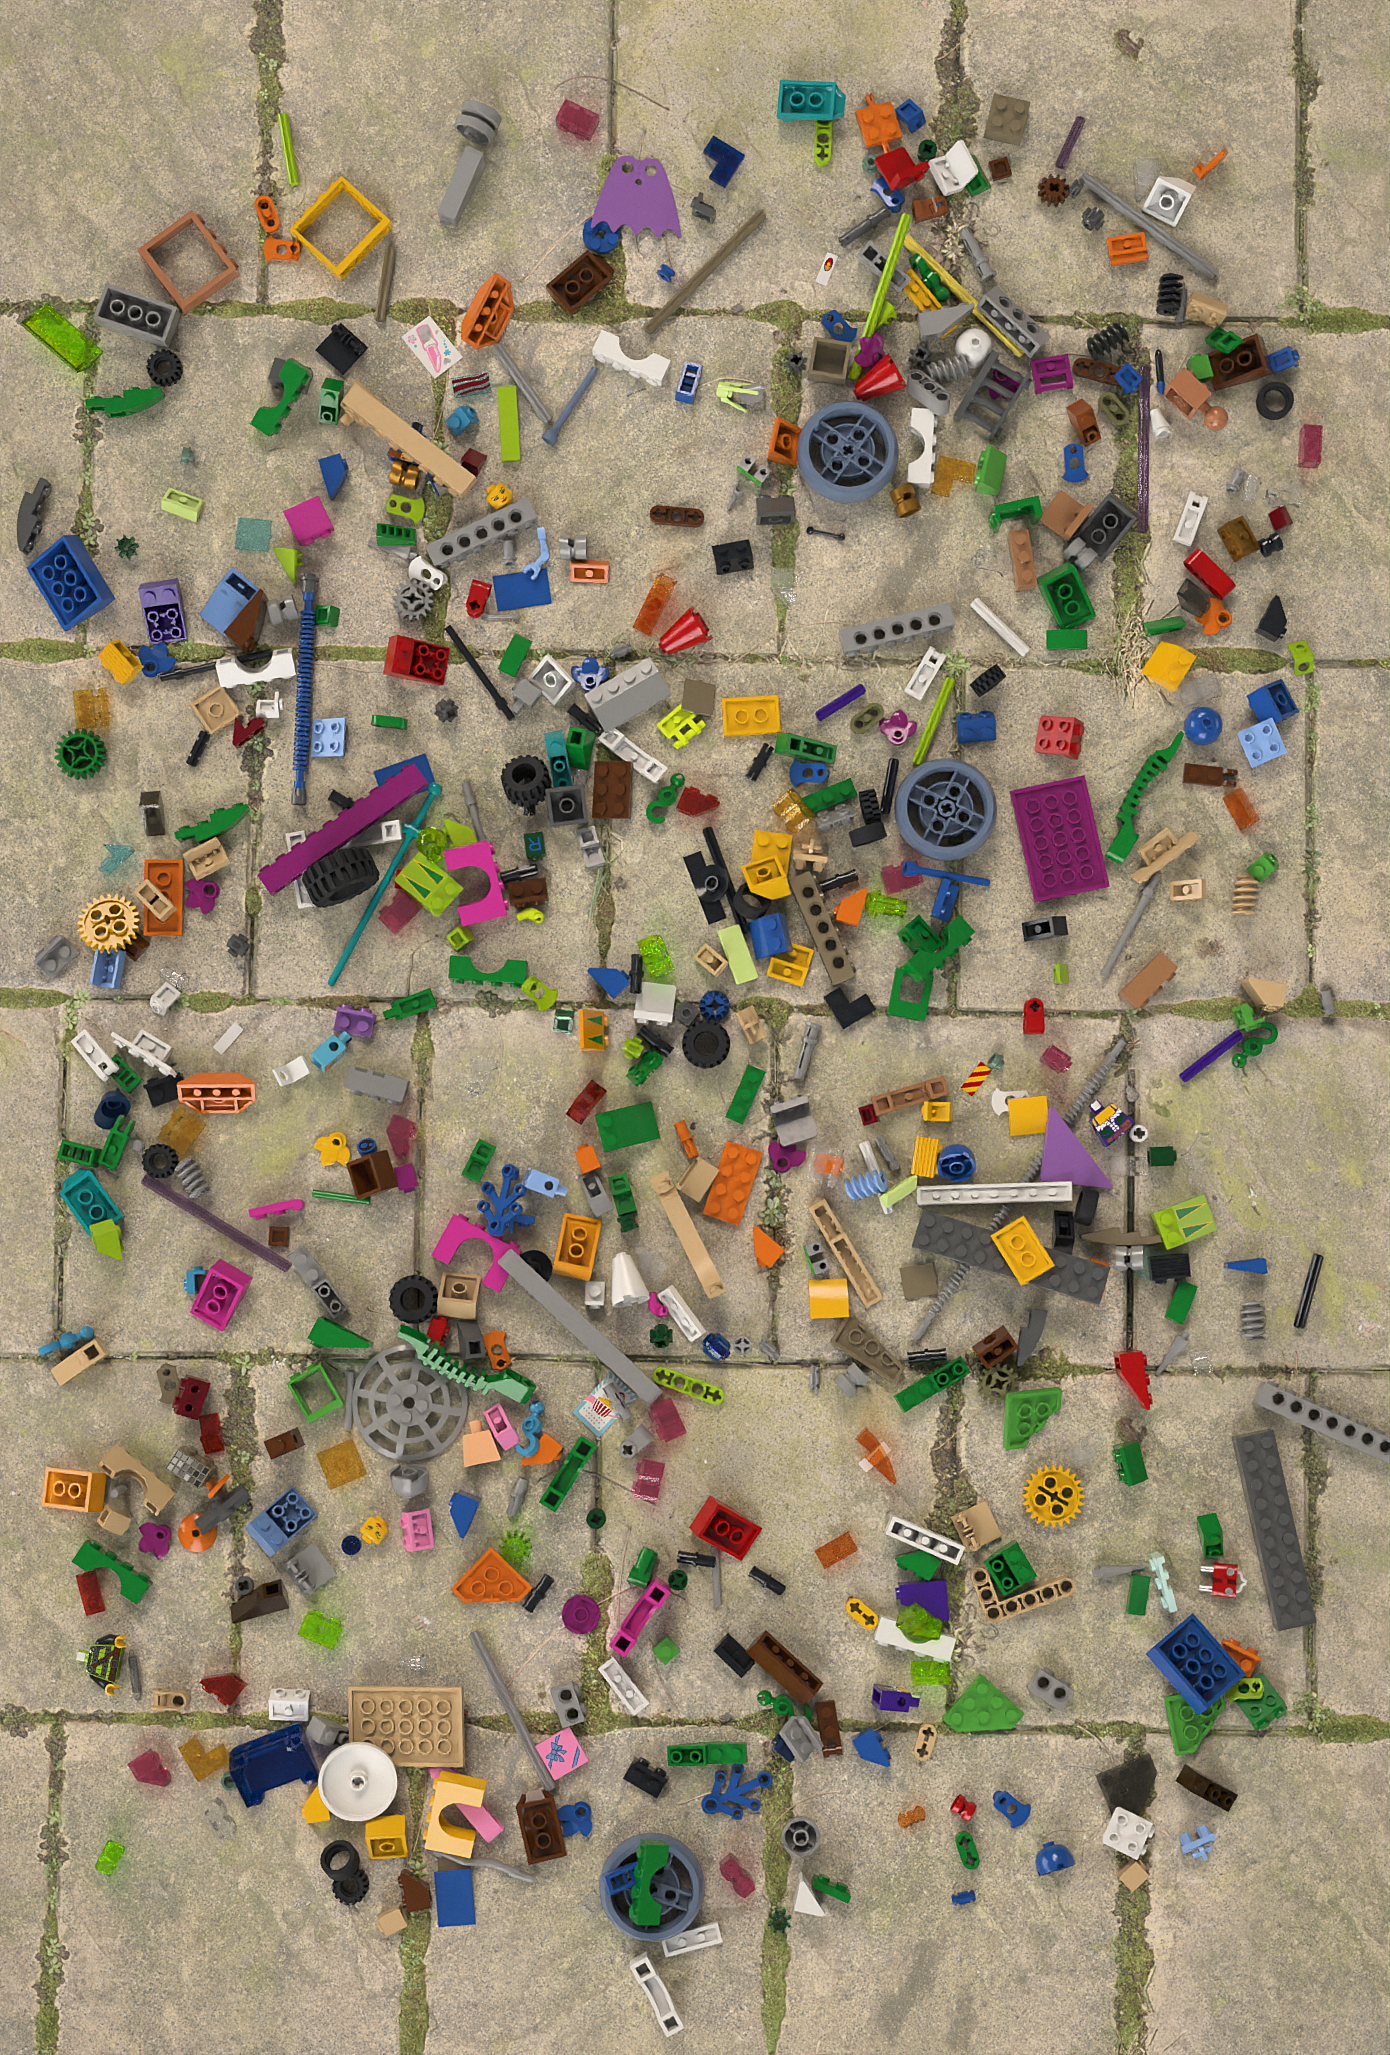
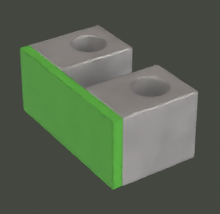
M746 454L737 466V471L759 487H762L771 475V470L762 464L755 475L752 476L749 472L756 464V459Z
M820 1240L803 1246L813 1275L830 1270L826 1258L811 1263L809 1256L823 1252ZM815 1244L819 1246L817 1251L813 1250ZM820 1263H825L824 1269L819 1267Z

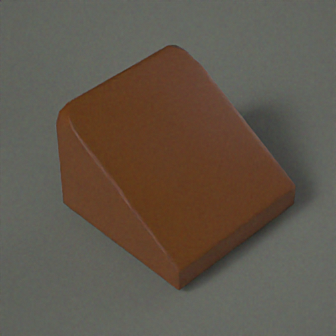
M135 932L136 939L130 938L132 944L125 943L126 949L121 948L122 951H126V955L133 961H137L150 945L137 932Z

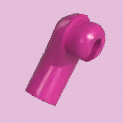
M649 1292L650 1299L647 1300L649 1311L657 1317H665L668 1314L667 1307L657 1302L656 1292Z

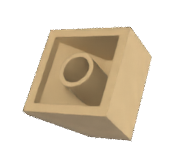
M1251 977L1241 981L1244 990L1257 1007H1262V1011L1273 1012L1284 1006L1287 984Z
M443 1272L437 1299V1315L475 1320L481 1276Z

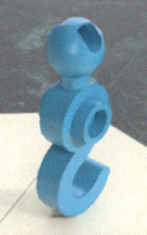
M84 1326L80 1329L79 1333L72 1334L70 1331L62 1334L60 1340L40 1347L38 1349L40 1356H46L51 1354L52 1351L64 1347L66 1350L72 1349L77 1346L76 1343L80 1340L90 1341L94 1336V1329Z
M538 1400L531 1403L530 1411L532 1414L522 1424L524 1434L530 1439V1446L524 1449L520 1444L516 1445L517 1452L524 1457L533 1456L539 1449V1439L536 1436L541 1432L543 1424L538 1418L544 1412L545 1406Z

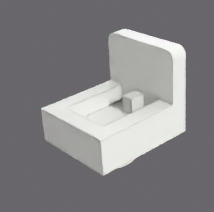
M275 692L274 700H257L256 718H279L280 710L284 709V700L280 698L279 692Z

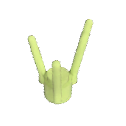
M720 381L716 396L721 397V402L728 403L746 413L748 411L746 408L729 400L728 397L732 398L733 392L758 395L759 392L743 389L742 386L750 385L748 383Z

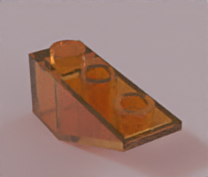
M660 573L655 578L633 628L650 636L678 581L663 573Z

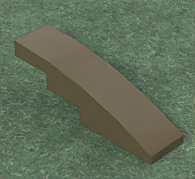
M1119 1227L1079 1235L1080 1239L1113 1245H1145L1162 1242L1160 1234L1141 1238L1140 1231L1121 1234Z

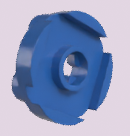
M592 218L585 222L583 241L589 250L591 249L597 254H608L616 248L620 240L619 228L613 233L605 221L599 222L594 228H591ZM599 231L606 232L603 239L600 236H596Z

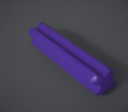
M862 684L857 685L816 711L815 716L819 721L824 720L865 694V687Z

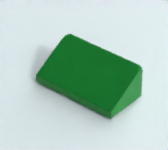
M970 154L978 168V174L966 187L971 197H974L990 189L991 185L976 156Z
M1180 616L1145 622L1143 623L1145 636L1149 637L1180 631L1186 624Z
M1131 1573L1125 1610L1127 1614L1145 1616L1150 1576Z

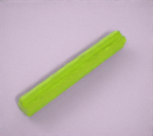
M279 113L278 121L289 185L294 187L299 185L289 118L287 113Z

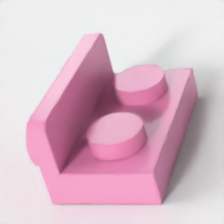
M430 1509L401 1512L400 1525L404 1532L402 1542L406 1551L415 1552L435 1548Z

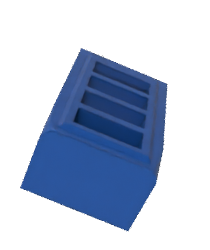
M684 362L675 392L676 401L688 404L694 403L703 365ZM687 370L697 372V374L688 373Z
M1265 1258L1225 1262L1224 1267L1227 1269L1262 1274L1268 1273Z
M637 1861L601 1874L609 1895H614L635 1885V1876L632 1869L637 1866ZM627 1871L631 1879L630 1881L627 1880L625 1872ZM618 1875H621L623 1883L621 1884L619 1882ZM611 1878H613L615 1883V1886L613 1887L610 1881Z

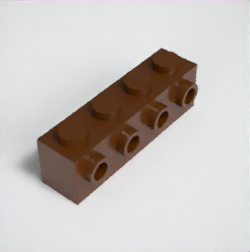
M767 1630L760 1634L746 1651L755 1662L802 1705L812 1699L823 1685V1682Z

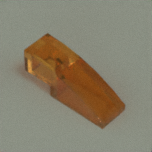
M864 1427L855 1437L869 1451L864 1458L895 1485L897 1482L895 1473L885 1450L876 1437Z

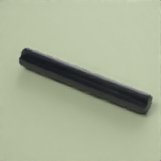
M1319 1254L1312 1255L1295 1317L1294 1326L1300 1329L1305 1328L1324 1259Z

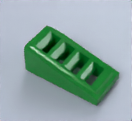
M377 523V545H416V529Z
M116 1053L111 1059L114 1062L118 1060L120 1062L118 1067L121 1068L123 1066L124 1069L118 1075L114 1072L110 1075L128 1094H131L144 1080ZM128 1071L130 1074L122 1081L120 1078ZM133 1076L135 1079L127 1086L125 1083Z
M62 1139L58 1158L97 1168L102 1149ZM69 1145H70V1146H71V1149H70L69 1156H66V1155H67V1151H68V1147H69ZM76 1148H78V1152H77L76 1158H74L75 1152H76ZM84 1149H85V1150H86V1153H85V1156H84V1160H82L83 1153H84Z

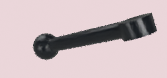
M811 526L806 530L809 535L815 533L838 538L840 541L845 539L843 533L834 534L814 530Z

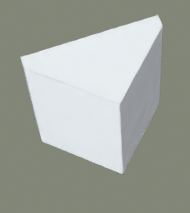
M549 653L546 654L528 678L553 705H556L576 686L575 681Z
M801 1871L798 1873L793 1896L794 1911L822 1917L825 1915L823 1904Z

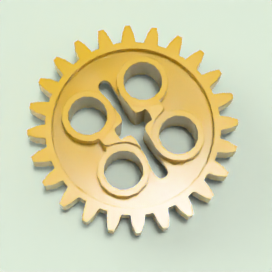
M108 894L107 899L100 895L99 901L93 898L94 904L86 903L88 909L82 908L84 915L78 916L80 922H77V925L80 928L78 929L82 941H85L87 947L91 946L93 951L98 948L100 953L106 949L108 954H110L113 948L116 952H118V947L120 946L126 949L124 944L128 943L131 945L130 938H137L134 932H140L138 927L141 925L140 915L131 900L127 902L126 897L120 899L118 894H116L112 898ZM101 916L100 919L94 920L96 917ZM124 927L123 930L117 931L119 928Z
M1051 1464L1050 1469L1043 1465V1471L1037 1467L1036 1471L1038 1474L1035 1475L1030 1472L1032 1479H1025L1028 1486H1022L1026 1493L1021 1494V1496L1027 1499L1022 1504L1029 1506L1025 1511H1032L1030 1518L1033 1519L1037 1516L1036 1523L1039 1524L1043 1520L1045 1527H1047L1049 1522L1052 1528H1055L1057 1522L1060 1527H1063L1064 1520L1070 1524L1069 1517L1076 1519L1074 1512L1081 1513L1077 1507L1078 1505H1084L1080 1501V1498L1085 1497V1495L1080 1494L1084 1487L1077 1486L1081 1480H1074L1076 1474L1072 1473L1069 1475V1468H1066L1063 1472L1062 1465H1059L1057 1469L1054 1464ZM1049 1477L1054 1479L1052 1487L1045 1486V1480ZM1041 1486L1051 1493L1055 1492L1058 1497L1067 1501L1068 1505H1064L1054 1498L1051 1499L1049 1495L1040 1491L1038 1487ZM1065 1487L1071 1489V1494L1068 1497L1062 1496V1490ZM1039 1494H1043L1045 1498L1042 1504H1036L1035 1498ZM1055 1504H1060L1061 1511L1058 1514L1052 1513V1507Z

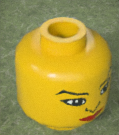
M501 482L497 485L492 483L486 490L488 493L486 501L497 511L509 506L513 502V492Z
M378 1515L368 1517L360 1528V1532L363 1534L361 1539L369 1545L371 1543L380 1544L389 1533L387 1528L389 1524Z

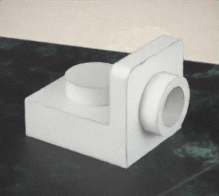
M165 982L151 996L149 1005L154 1012L164 1016L168 1008L180 997L181 993L168 982Z
M586 1281L585 1305H589V1309H600V1305H605V1281Z

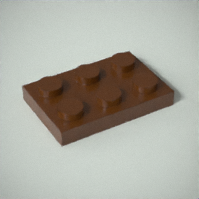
M595 761L593 819H631L633 762Z

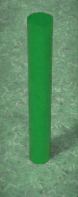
M314 1189L312 1192V1197L367 1205H370L371 1197L357 1200L356 1195Z

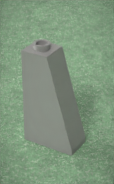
M467 145L438 210L440 221L448 226L451 224L457 226L486 168L484 154Z

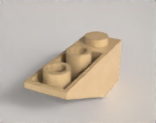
M97 1338L74 1352L50 1371L59 1385L62 1386L110 1355L101 1339Z

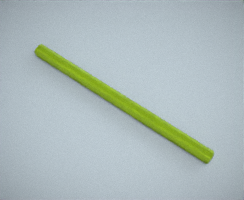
M903 213L861 337L872 338L912 219V216ZM860 343L858 345L855 356L862 352ZM854 360L848 378L857 381L862 367Z

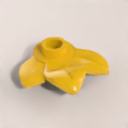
M333 1132L330 1136H322L316 1141L314 1148L322 1151L320 1160L323 1166H330L336 1161L346 1166V1163L350 1161L351 1152L346 1146L347 1138L343 1133ZM334 1139H338L340 1144L336 1145Z

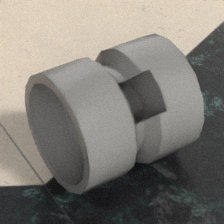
M560 534V559L570 560L572 557H575L576 560H587V535L572 537L571 535Z
M1077 537L1063 552L1062 556L1069 562L1073 561L1076 569L1082 573L1098 554L1091 547L1086 548V543L1080 537Z
M292 594L283 596L280 601L277 599L266 601L273 625L283 623L284 619L290 621L299 618Z
M1115 1245L1116 1270H1127L1128 1267H1131L1132 1270H1143V1245H1132L1131 1248H1128L1126 1245ZM1130 1255V1260H1125V1256Z
M854 1362L846 1368L845 1374L840 1373L834 1379L835 1383L849 1399L858 1392V1387L863 1388L870 1382Z

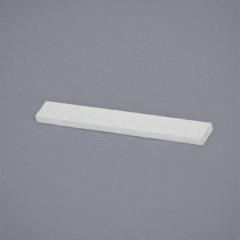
M1072 1181L917 1186V1206L1072 1201Z

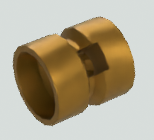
M396 459L391 468L389 483L397 486L403 484L406 489L416 491L422 471L416 465L411 464L407 466L406 462Z
M911 483L901 485L889 492L892 502L897 505L895 510L899 518L911 516L921 510L918 498H914L916 493Z

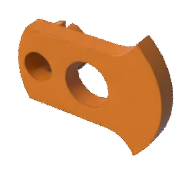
M1225 148L1222 149L1206 166L1199 162L1198 166L1192 169V172L1202 180L1225 159L1228 151Z
M270 235L264 242L263 253L268 263L272 260L298 261L301 256V246L298 241L277 240ZM279 246H286L287 252L280 255L277 253Z
M491 1331L483 1336L484 1346L493 1369L501 1370L511 1363L504 1341L506 1332ZM495 1344L500 1345L503 1349L502 1353L498 1356L494 1355L491 1350ZM500 1359L505 1361L502 1367L498 1365V1360Z
M226 1474L219 1482L213 1477L205 1486L210 1490L207 1496L211 1499L231 1476Z

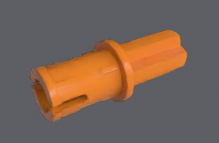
M685 1120L674 1124L680 1138L679 1142H682L688 1158L696 1157L699 1153L693 1142V1135H690Z

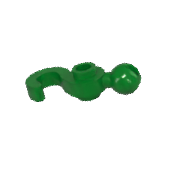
M915 253L909 258V263L912 269L918 266L922 277L921 281L927 288L935 291V298L939 302L947 301L949 290L939 285V275L934 270H929L927 263L919 254Z
M681 773L673 774L670 778V786H665L659 791V801H653L647 806L646 816L651 823L661 824L665 822V817L663 816L654 817L652 810L656 807H668L676 802V789L682 787L685 783V777Z
M1270 1022L1261 1023L1262 1026L1260 1028H1267L1271 1033L1268 1039L1252 1037L1244 1041L1242 1045L1243 1052L1237 1053L1232 1057L1234 1067L1243 1068L1249 1056L1259 1055L1262 1052L1263 1045L1275 1042L1278 1031L1274 1024Z
M762 1690L758 1693L757 1701L763 1706L773 1705V1710L777 1715L785 1716L789 1714V1718L796 1716L792 1701L787 1695L782 1694L774 1698L768 1690ZM806 1703L804 1704L805 1714L803 1716L810 1720L812 1711L810 1705Z

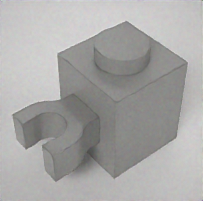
M524 678L521 681H517L512 687V695L517 701L512 706L511 711L518 716L524 705L532 710L542 696V691Z

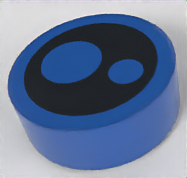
M371 1138L363 1139L357 1145L361 1156L374 1153L378 1149L375 1140Z

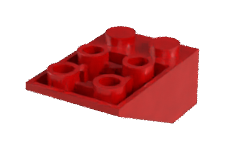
M401 635L389 637L383 674L400 679L443 686L450 648Z
M1136 1349L1113 1352L1117 1374L1140 1407L1150 1410V1405L1153 1404L1152 1395L1148 1393L1147 1385H1150L1149 1375L1145 1374V1366H1147L1146 1354Z

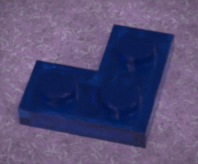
M714 135L703 151V154L718 162L709 179L726 188L745 159V155Z

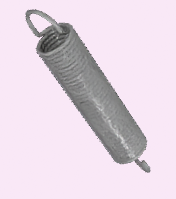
M1184 282V288L1179 289L1182 291V294L1178 295L1181 298V302H1178L1180 309L1177 310L1176 315L1177 328L1178 324H1181V329L1182 323H1184L1187 289H1185Z
M129 1651L128 1663L134 1697V1693L141 1692L136 1656L130 1657Z

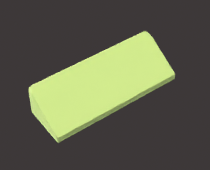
M737 924L717 931L736 984H743L758 978L740 925Z

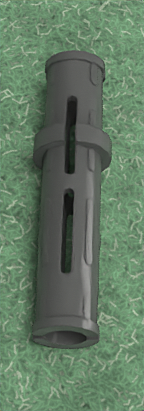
M884 205L872 215H867L865 220L838 237L839 243L844 241L841 246L845 248L870 229L878 227L877 224L890 217L889 211L884 213L887 207Z

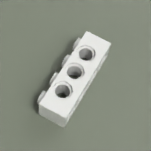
M891 1514L884 1530L886 1535L958 1565L965 1546L961 1543L894 1514Z

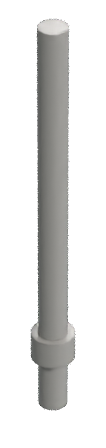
M462 783L466 797L464 799L465 804L469 807L478 841L485 840L476 808V797L472 794L470 783Z
M1154 874L1148 886L1143 889L1142 897L1102 970L1101 976L1107 978L1148 900L1152 899L1155 893L1154 889L1161 878L1158 875Z

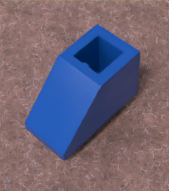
M870 1727L851 1737L861 1759L885 1767L891 1766L889 1760L892 1758L887 1748H882L880 1742L883 1739L878 1730L874 1732L873 1728Z

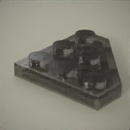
M1149 1753L1095 1775L1112 1816L1117 1807H1121L1138 1816L1140 1815L1150 1793L1151 1785L1158 1773Z

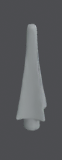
M368 542L370 546L384 550L408 563L410 559L414 560L418 557V553L413 552L411 547L378 546L377 542Z
M1185 1330L1180 1336L1176 1334L1155 1375L1158 1376L1169 1362L1189 1344L1186 1340L1191 1334Z
M1098 1565L1099 1569H1093L1092 1574L1093 1577H1100L1105 1580L1123 1573L1144 1569L1145 1565Z

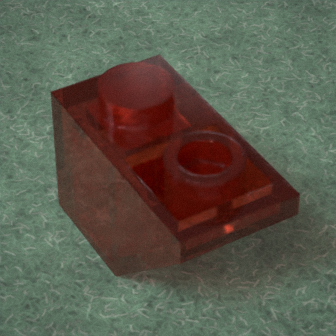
M685 787L677 804L676 811L695 818L718 809L720 802L717 801V797L711 794H707V796L700 794V790L695 787Z
M591 1080L574 1100L566 1115L582 1125L607 1090Z
M233 1672L205 1676L199 1682L206 1692L214 1693L218 1696L219 1702L230 1706L247 1685L245 1681Z

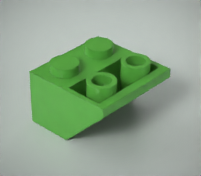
M987 445L985 451H981L977 465L980 469L977 470L973 484L977 486L975 492L998 497L1007 460L1006 454Z

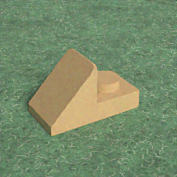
M1206 879L1170 882V901H1199V899H1206Z
M706 943L693 957L716 978L729 964L728 961Z

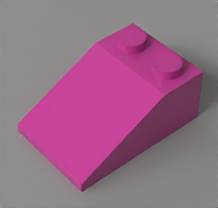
M318 496L283 511L300 546H308L315 539L328 537L332 534V531H335Z
M219 1259L210 1267L190 1313L223 1332L245 1296L253 1277Z

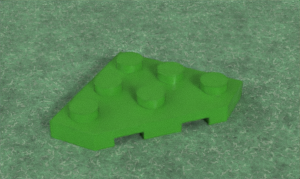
M1052 1387L1006 1393L1003 1448L1006 1450L1024 1448L1029 1443L1030 1437L1035 1432L1038 1433L1047 1423L1046 1420L1052 1413H1056L1061 1408V1388Z
M979 1674L943 1715L942 1719L957 1732L1012 1729L1025 1713L982 1674Z
M1180 1693L1163 1696L1175 1756L1195 1753L1202 1739L1208 1734L1215 1723L1214 1721L1225 1708L1224 1695L1200 1715L1193 1710Z

